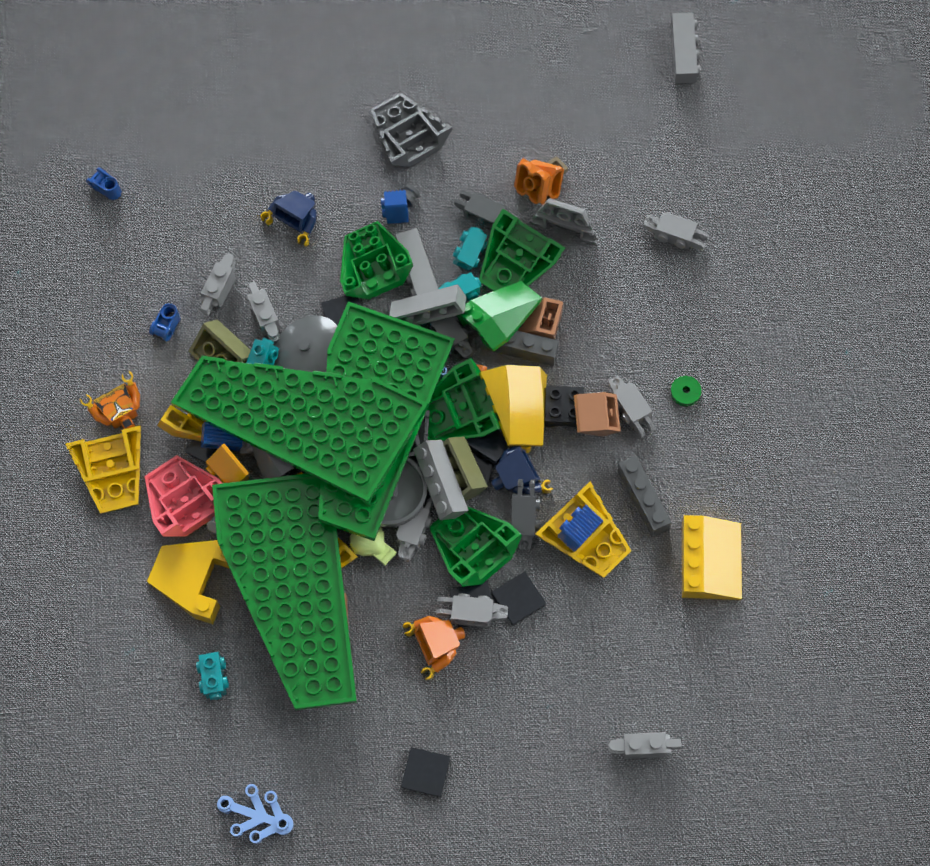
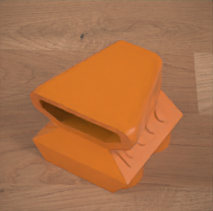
M523 158L517 165L514 187L519 195H528L532 203L544 204L547 197L551 199L559 197L564 168L538 160L529 162Z

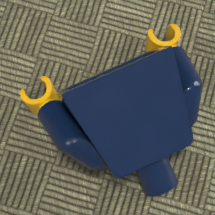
M298 191L278 195L269 206V211L261 213V220L264 221L269 217L265 223L271 225L273 223L272 216L298 232L303 230V234L298 236L297 241L300 244L302 239H306L304 246L307 247L309 245L308 235L312 233L316 223L315 197L310 192L303 195Z
M512 446L504 450L499 464L496 466L499 477L491 481L497 491L506 487L508 491L518 494V479H523L524 482L522 494H530V480H535V493L542 491L548 494L552 491L553 488L547 489L544 486L550 484V480H544L541 485L539 483L541 480L527 455L531 451L532 446Z

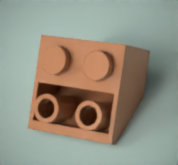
M542 298L543 300L518 331L555 339L563 312V302Z
M599 392L574 395L578 433L604 437L621 432L617 394Z

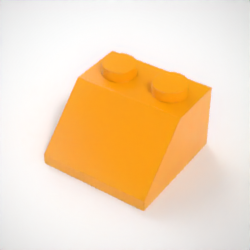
M225 444L221 445L206 461V471L219 478L222 483L249 480V472Z

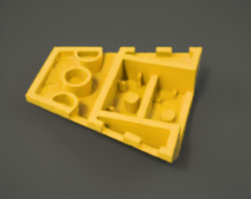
M505 365L480 372L481 380L484 379L486 384L485 390L487 395H490L494 404L492 406L493 410L499 416V425L507 445L543 446L547 374L538 366Z
M141 425L123 429L120 434L87 442L82 439L65 444L100 514L139 505Z
M590 481L535 535L604 578L631 552V549L620 530L614 524L613 518L605 509L603 501L595 492L594 486ZM587 505L603 522L574 552L558 538V534L561 532L559 527L566 520L570 522L573 519L571 514L578 507L582 509Z

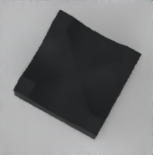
M546 386L545 427L570 426L577 428L574 395L584 394V387Z

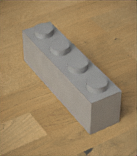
M672 13L671 36L675 84L696 83L697 76H700V65H697L699 50H696L698 35H695L697 20H694L693 13Z
M417 228L396 234V239L408 250L414 265L406 278L407 284L411 283L413 288L410 289L411 295L416 296L438 290Z
M457 284L391 302L389 316L415 325H421L460 315L465 311L466 295Z
M427 440L413 450L439 519H456L469 511L442 440Z

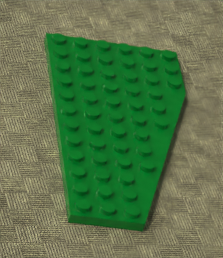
M348 302L327 349L326 372L360 379H378L427 402L429 405L455 338ZM425 414L369 504L322 480L320 481L319 522L375 541Z
M201 356L171 401L173 406L368 504L429 407L427 402L378 379L368 380L328 372H308L286 369L283 366L226 361L223 358Z
M306 473L212 485L217 542L295 711L357 703L337 528L318 521L321 480Z

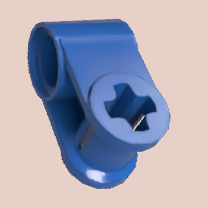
M98 167L96 169L97 172L91 178H88L86 182L91 188L100 192L108 199H118L122 191L117 180Z
M168 303L162 306L159 314L150 326L149 333L151 335L160 336L166 342L171 339L181 319L175 305ZM174 312L173 316L167 317L169 313Z

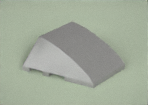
M549 198L529 220L530 224L545 229L548 223L581 233L580 240L595 245L599 243L591 226L587 211L567 203Z

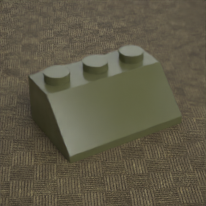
M217 319L203 323L188 352L198 361L201 356L223 358L226 361L246 363L251 350Z
M465 437L448 438L443 444L464 500L467 501L479 495L488 486Z

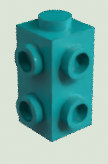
M471 227L467 231L464 230L459 239L462 241L460 247L457 246L452 256L455 258L452 263L466 271L471 270L473 267L476 268L480 261L478 255L480 251H484L487 245L485 241L487 235L477 227Z
M472 272L462 274L456 280L446 282L438 288L442 289L458 284L466 295L467 302L480 295V287L482 285L478 277H474Z
M263 338L262 341L255 339L246 363L274 365L280 348L274 346V341Z
M219 652L198 655L199 662H196V668L202 678V681H199L200 693H204L207 699L210 698V700L221 699L222 696L227 695L226 689L229 688L227 676L224 677L223 669H226L225 657H221Z

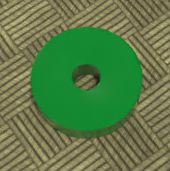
M680 376L672 383L670 394L676 404L688 407L698 402L702 389L700 383L695 378ZM687 389L689 393H684L683 390Z

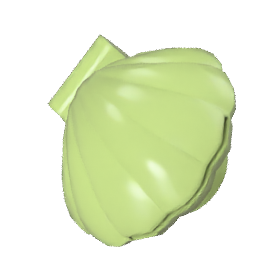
M380 527L375 541L355 534L350 536V547L355 554L374 556L384 566L397 554L394 549L384 542L382 527Z

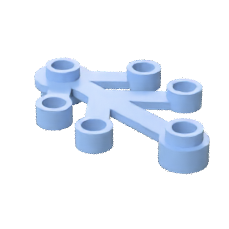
M249 784L245 788V793L251 798L256 810L234 803L233 799L229 796H222L217 802V807L222 813L227 814L233 811L252 818L242 824H233L231 826L230 833L234 837H240L243 832L264 822L271 826L260 832L257 830L252 831L249 835L252 843L259 844L262 839L274 833L286 835L293 829V820L289 815L282 813L277 802V794L274 791L266 792L264 799L271 805L275 817L266 813L258 795V788L254 784ZM250 788H255L254 794L248 793ZM273 794L275 796L274 800L268 801L267 799L268 795ZM227 800L229 802L228 806L222 807V802ZM282 820H285L287 824L285 827L281 828L279 826V823ZM235 827H240L238 834L233 833ZM259 834V840L254 841L252 839L253 835Z

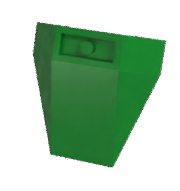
M378 221L344 236L340 282L346 296L371 299L403 285L414 266L408 250Z

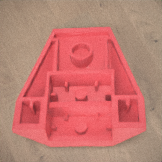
M176 455L144 476L153 523L163 537L188 536L215 516L212 485L223 483L212 474Z

